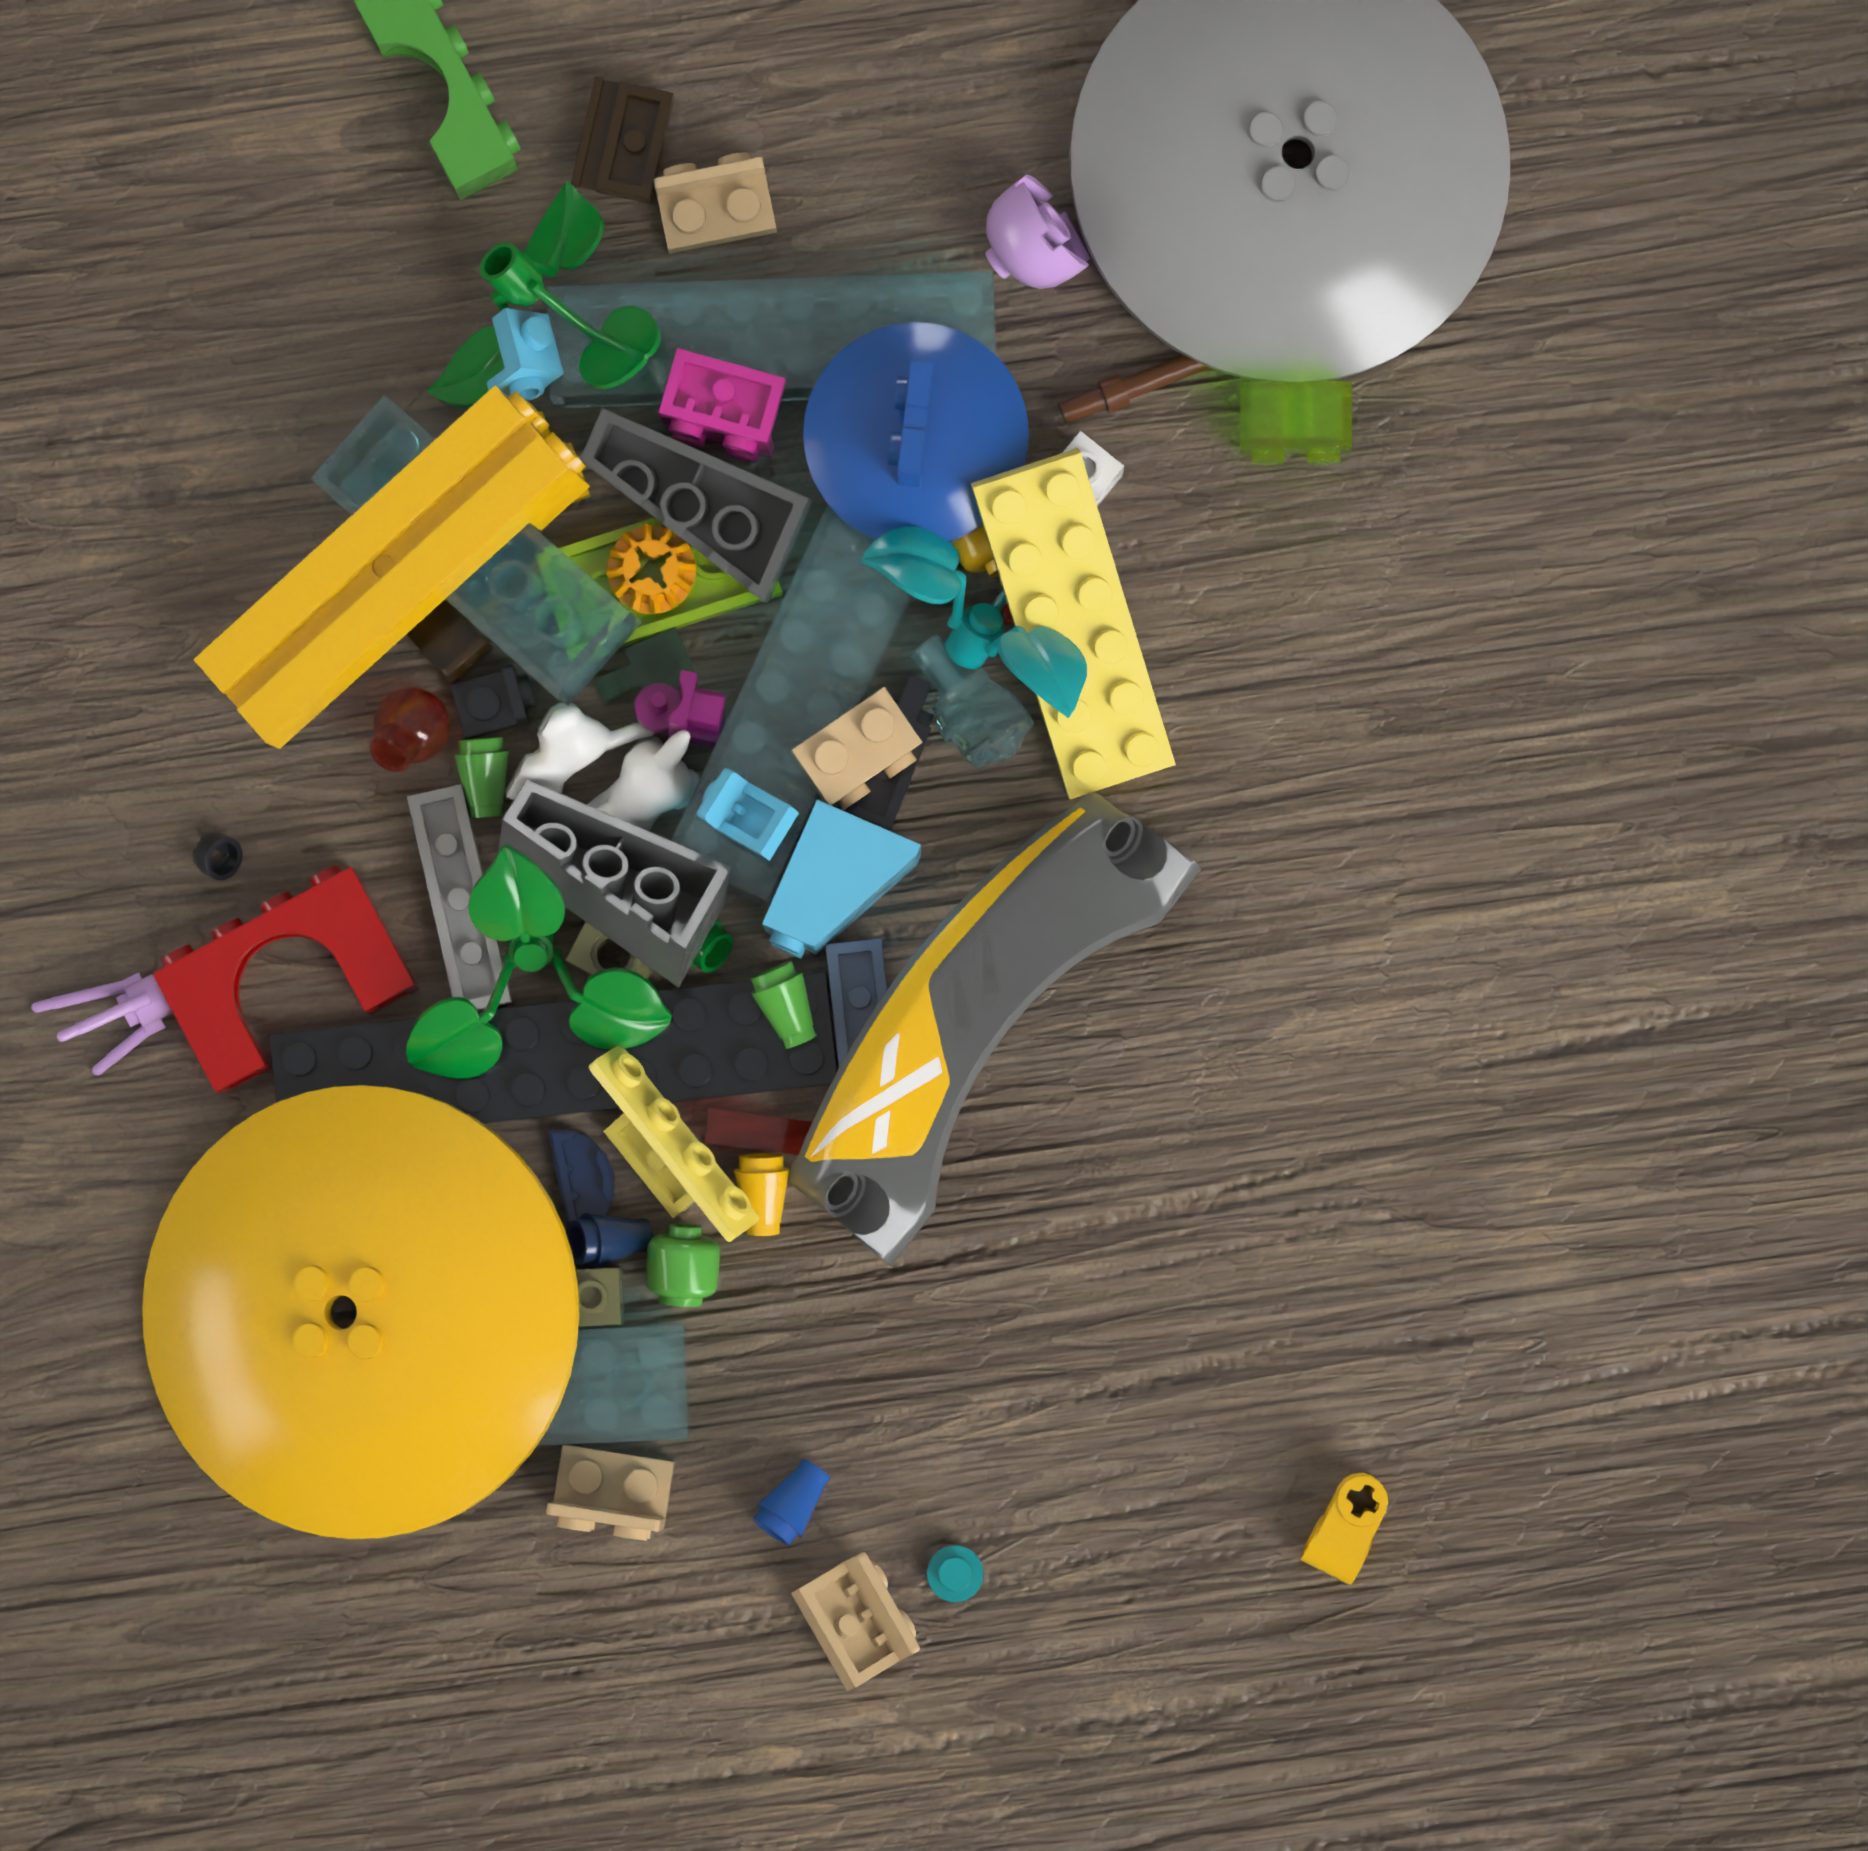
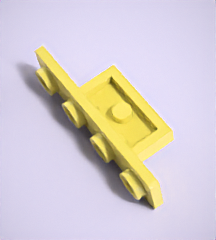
M616 1046L589 1065V1070L624 1112L603 1132L672 1218H675L696 1202L728 1242L737 1238L759 1221L760 1218L751 1207L747 1195L731 1182L716 1163L711 1150L698 1141L680 1118L677 1108L662 1096L646 1076L643 1066L635 1057L630 1055L626 1049Z

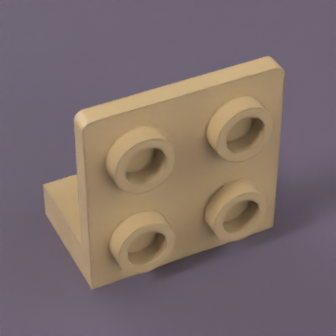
M563 1444L554 1501L547 1503L546 1514L558 1516L557 1527L591 1532L595 1528V1522L615 1525L613 1536L647 1541V1539H650L651 1531L659 1532L665 1528L675 1462Z

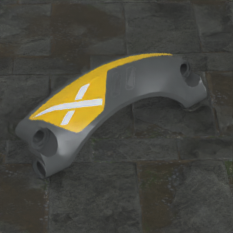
M1088 793L1078 799L1073 806L1058 815L1014 850L976 885L928 936L895 978L857 1036L818 1109L800 1153L791 1167L790 1181L793 1186L852 1231L854 1238L892 1266L935 1210L942 1161L955 1121L973 1082L1006 1032L1032 1002L1074 965L1117 939L1158 925L1200 873L1201 867L1179 848L1142 825L1136 818L1097 793Z

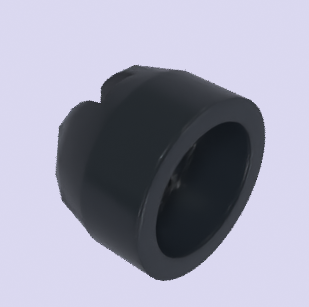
M214 832L203 835L197 843L196 849H193L192 852L194 864L198 869L215 880H226L232 877L238 871L243 858L242 848L238 841L225 834ZM214 849L223 853L219 863L210 858Z

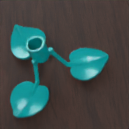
M906 526L890 530L882 534L868 547L860 563L876 569L906 593L931 604H943L954 599L952 615L947 622V625L953 628L944 644L945 651L953 662L967 669H977L985 663L988 656L995 657L999 653L1006 667L1034 693L1067 718L1072 715L1086 681L1087 663L1080 649L1070 639L1044 626L1035 627L1029 633L1023 627L1015 626L1003 634V617L1000 611L1007 602L1003 590L992 605L978 603L975 606L968 607L963 612L967 578L964 573L956 570L959 563V553L950 542L924 528Z

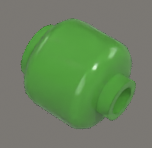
M680 1222L670 1223L668 1233L655 1235L649 1241L645 1283L648 1290L658 1295V1302L660 1304L675 1307L702 1306L703 1298L709 1297L716 1292L719 1278L720 1245L711 1237L702 1235V1225Z

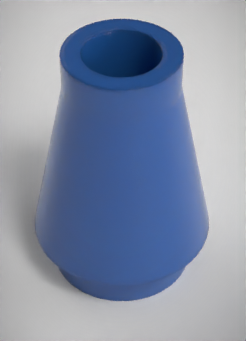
M803 1459L793 1472L756 1504L759 1511L753 1518L754 1523L777 1541L790 1546L796 1536L799 1538L803 1537L820 1495L830 1477L818 1466Z

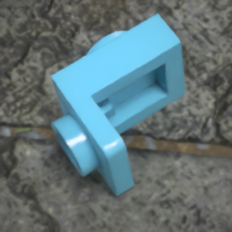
M505 308L492 318L505 368L487 381L488 390L493 386H497L507 396L517 391L526 401L533 400L544 393V388L564 374L549 315Z
M727 767L722 770L717 780L708 786L703 795L702 804L697 811V816L719 833L769 861L799 814L798 811L787 803L747 782Z

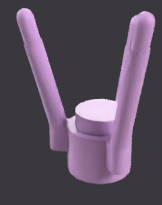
M139 972L122 981L51 997L50 999L34 1002L31 1006L32 1011L39 1013L124 993L116 997L118 1005L75 1023V1025L57 1033L58 1041L64 1042L122 1016H125L130 1027L141 1023V1027L93 1066L92 1073L96 1076L101 1075L113 1064L117 1063L148 1036L165 1029L162 1018L173 1013L153 974L142 979Z

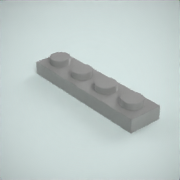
M462 784L407 796L452 997L466 998L479 1011L485 1009L503 967V959L499 941L491 939L479 931L469 916L470 893L476 882L483 875L463 787ZM508 983L498 1006L512 1003Z

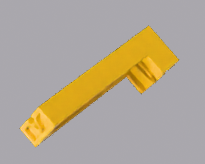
M493 386L193 660L217 688L227 695L238 708L237 711L264 742L281 749L528 523L542 531L585 492L590 485L579 473L586 465L554 432L547 437L543 434L550 424L528 400L526 401L517 391L508 397L497 386Z

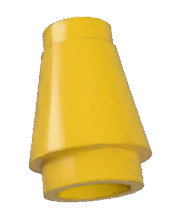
M779 1153L739 1155V1168L734 1169L736 1184L747 1195L751 1207L760 1218L757 1223L746 1230V1234L751 1236L780 1234V1223L789 1175V1168L784 1167V1155Z

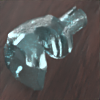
M934 635L911 653V659L916 661L940 693L937 697L939 701L933 706L932 710L938 716L936 723L942 738L945 741L951 738L967 763L977 768H982L993 762H1003L1017 753L1023 745L1024 738L1033 727L1034 722L1028 711L1010 691L990 680L991 678L984 669L974 674L972 671L966 674L961 666L949 658L939 635Z

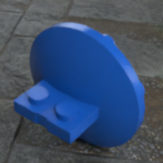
M922 322L885 326L857 338L843 348L829 362L815 383L806 407L803 429L807 466L819 494L842 521L873 540H876L890 530L906 526L924 528L948 542L959 540L975 532L983 526L971 483L1024 466L1029 437L1028 417L1019 387L1004 363L990 349L973 337L944 325Z

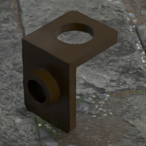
M448 597L406 634L450 684H455L494 649L488 639L479 633Z

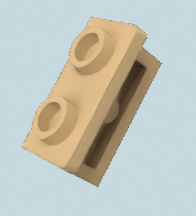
M883 687L790 752L821 796L819 800L828 805L838 802L842 810H845L871 792L865 784L867 780L882 770L890 779L914 763L917 759L911 750L923 742L886 688Z
M865 1552L845 1560L791 1593L847 1692L920 1650L919 1644L915 1639L916 1630L911 1619L904 1611L897 1608L887 1590L888 1582L883 1570L876 1562L870 1560Z

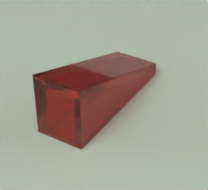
M709 1108L705 1143L707 1145L799 1155L812 1122Z

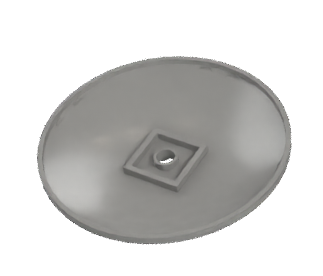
M1138 0L1120 19L1104 41L1088 71L1079 94L1072 122L1069 149L1070 184L1074 210L1081 234L1095 266L1116 298L1147 331L1180 354L1228 375L1252 381L1277 384H1307L1336 380L1362 373L1394 359L1426 338L1458 308L1478 281L1491 257L1501 231L1510 182V145L1500 97L1484 59L1458 21L1437 0ZM1289 140H1300L1306 143L1312 153L1310 165L1302 169L1288 166L1282 157L1283 144Z

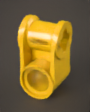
M1363 1472L1352 1473L1343 1478L1337 1486L1324 1515L1320 1516L1310 1534L1300 1560L1348 1585H1352L1368 1555L1373 1542L1372 1539L1388 1506L1387 1492L1380 1481L1374 1476ZM1364 1485L1371 1486L1370 1496L1376 1501L1373 1509L1363 1507L1359 1514L1351 1512L1353 1503L1347 1497V1493L1351 1489L1360 1492Z

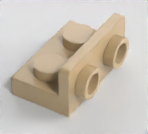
M734 153L719 158L717 166L697 169L696 164L693 163L679 164L666 168L663 171L664 176L653 179L669 254L777 233L762 157L751 159L750 153Z

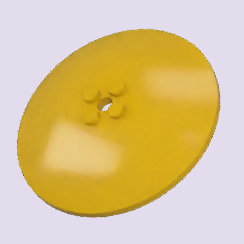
M365 1085L331 1087L306 1092L279 1101L253 1114L232 1128L209 1148L189 1171L173 1195L161 1219L151 1247L145 1274L142 1303L143 1338L151 1378L167 1420L184 1448L199 1467L219 1487L244 1506L272 1521L295 1530L325 1537L345 1539L383 1538L428 1528L467 1511L506 1482L532 1454L548 1430L561 1404L571 1376L579 1327L578 1283L568 1238L552 1200L526 1162L497 1133L460 1109L424 1094L397 1088ZM341 1296L349 1297L357 1309L354 1323L346 1329L337 1326L331 1315L333 1303Z

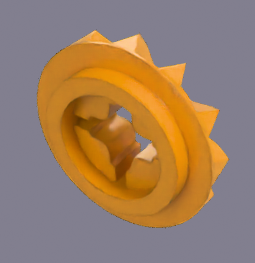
M645 524L642 527L624 532L614 547L610 549L606 574L612 592L627 608L643 614H660L677 607L689 595L696 577V563L692 550L685 540L666 527ZM638 550H641L644 555L647 554L652 560L671 555L660 568L663 576L662 580L666 585L664 589L650 577L643 580L638 579L634 583H630L642 569L639 555L636 553Z

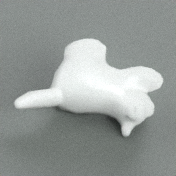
M558 703L550 707L544 716L537 732L539 749L523 757L505 788L506 796L515 800L526 779L562 794L564 782L575 772L598 759L605 751L613 750L638 739L650 737L656 732L645 729L640 723H632L610 731L598 720L583 714L575 704Z
M680 730L672 735L664 745L657 736L639 739L625 755L620 777L607 790L599 794L587 805L649 832L661 813L674 808L680 810L690 805L700 790L699 774L692 769H688L681 760L688 749L690 733L687 730Z

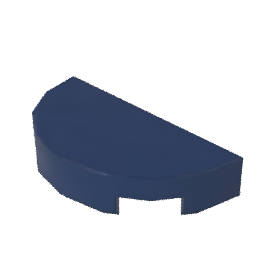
M548 1130L567 1226L570 1221L578 1220L584 1213L607 1216L615 1197V1173L607 1154L591 1138L572 1130Z

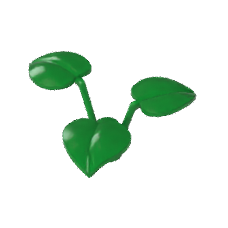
M565 181L533 233L525 252L520 251L510 242L499 243L485 254L480 263L479 271L480 275L495 289L491 292L489 298L497 305L499 312L509 308L507 302L512 305L529 306L540 298L583 334L592 339L593 341L585 348L579 360L580 375L594 388L609 389L624 383L645 366L648 358L653 356L660 344L661 331L654 317L645 309L637 306H624L615 309L606 318L601 330L598 331L544 289L543 276L553 278L557 275L559 269L572 270L583 264L598 246L604 231V222L600 212L571 183ZM494 326L478 330L461 345L438 380L426 388L430 395L450 406L470 408L489 391L487 381L505 368Z
M505 844L499 850L490 867L474 885L470 893L468 905L470 919L479 931L494 940H509L508 953L503 957V967L488 1004L480 1014L472 1002L462 997L443 999L431 1005L413 1025L407 1040L406 1055L408 1062L414 1068L448 1078H472L492 1068L498 1061L502 1051V1036L495 1026L487 1022L494 1017L512 970L516 966L527 972H535L542 969L548 963L554 965L571 1000L578 1003L569 1015L570 1029L579 1039L597 1048L611 1050L619 1046L627 1049L643 1044L657 1036L670 1024L672 1013L664 1005L659 993L649 980L626 968L613 967L598 971L587 979L583 992L577 989L563 962L562 950L553 947L554 933L560 928L565 915L563 896L557 885L541 867L518 850Z

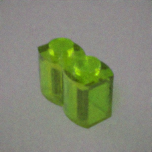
M1240 382L1239 454L1251 455L1252 464L1285 463L1284 455L1299 454L1307 455L1308 464L1328 465L1340 463V455L1351 454L1352 382Z

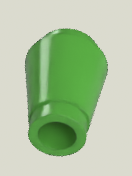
M503 737L458 740L459 753L453 755L467 807H469L470 818L502 816L509 750H503Z
M792 961L771 967L750 978L755 989L750 994L779 1038L782 1039L786 1049L805 1043L817 1036L813 1027L814 1023L803 973H796Z

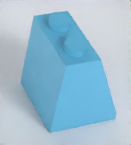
M816 800L762 923L765 932L771 935L769 939L771 946L800 959L805 950L816 955L826 947V944H830L917 866L921 857V845Z

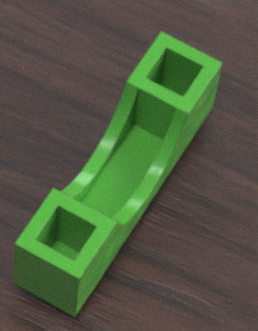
M353 0L383 58L404 56L421 60L439 72L446 81L449 90L447 114L441 127L430 139V144L459 200L461 201L518 171L512 154L520 151L521 148L507 121L504 120L496 125L487 106L494 103L495 100L481 73L479 72L470 77L461 58L468 55L469 51L454 24L444 28L435 10L444 6L442 1Z

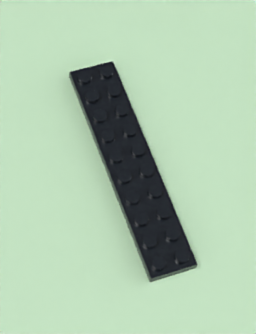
M826 972L803 974L814 1023L813 1027L817 1036L795 1047L785 1048L782 1039L779 1038L750 994L755 989L751 980L657 991L664 1005L672 1013L670 1024L651 1040L638 1046L627 1048L626 1051L641 1063L646 1076L662 1096L671 1103L831 1085L837 1073ZM573 1000L497 1009L494 1017L487 1023L495 1026L501 1033L502 1051L500 1057L487 1072L472 1078L456 1079L439 1076L416 1069L408 1062L406 1055L407 1040L418 1018L269 1035L276 1103L310 1091L331 1087L365 1085L397 1088L424 1094L460 1109L483 1124L620 1109L589 1070V1065L594 1060L610 1050L597 1048L585 1043L570 1029L569 1015L578 1004Z

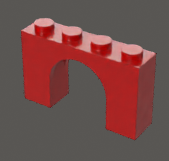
M338 864L319 872L309 879L312 888L295 897H292L290 891H286L260 905V909L263 912L262 915L243 924L240 918H236L217 927L210 933L213 941L195 951L191 944L172 951L161 959L164 967L152 973L216 1093L223 1095L272 1068L245 1019L239 996L240 982L247 964L258 951L268 944L291 937L307 938L323 944L335 956L364 1012L369 1015L420 989L361 878L352 867L342 871Z

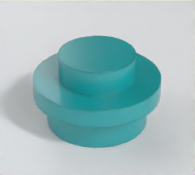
M959 1545L944 1547L936 1552L929 1562L927 1569L928 1583L933 1592L943 1600L949 1602L965 1601L975 1595L982 1584V1563L978 1556L969 1548Z

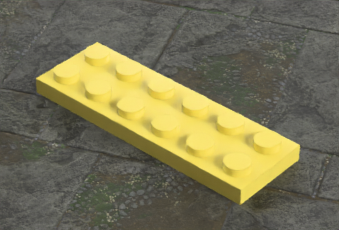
M1076 448L971 483L1014 626L1023 627L1027 633L1039 626L1051 628L1061 633L1080 649L1087 663L1086 681L1080 693L1077 706L1069 718L1036 694L1069 799L1071 800L1176 765L1079 449Z

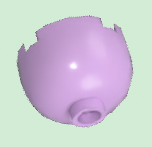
M1028 174L1010 186L994 201L986 220V234L991 248L986 251V257L994 270L1004 279L1012 275L1021 284L1038 289L1056 287L1088 267L1089 264L1086 261L1090 259V255L1083 238L1068 214L1064 211L1059 215L1047 203L1054 196L1036 178Z

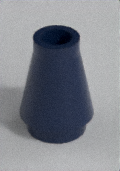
M584 1213L578 1220L569 1222L566 1235L574 1264L594 1269L638 1252H646L649 1241L653 1237V1230L646 1218L630 1219Z

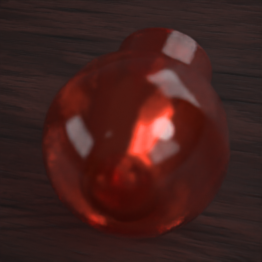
M418 687L401 688L387 695L379 704L373 720L375 736L371 740L369 748L375 762L388 771L401 772L410 764L424 763L440 753L448 741L451 727L449 713L443 702L432 692Z

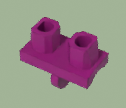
M681 670L679 693L672 686L665 683L648 685L638 693L635 700V715L638 722L651 732L664 733L669 731L670 738L680 730H687L690 733V743L718 748L725 722L724 706L726 694L699 689L698 673Z

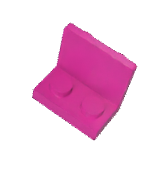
M677 348L659 409V415L665 428L673 433L672 439L698 448H703L706 440L722 444L726 448V455L739 460L757 463L759 455L772 458L775 447L771 434L786 385V378Z

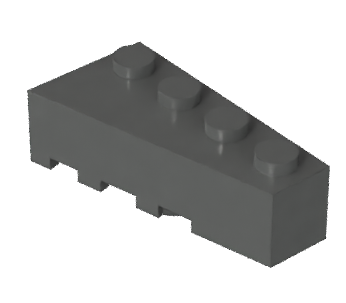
M602 408L580 460L707 557L716 566L742 584L763 602L769 603L813 500Z
M527 779L502 821L499 850L506 844L534 861L557 885L567 909L679 988L724 907L731 866Z

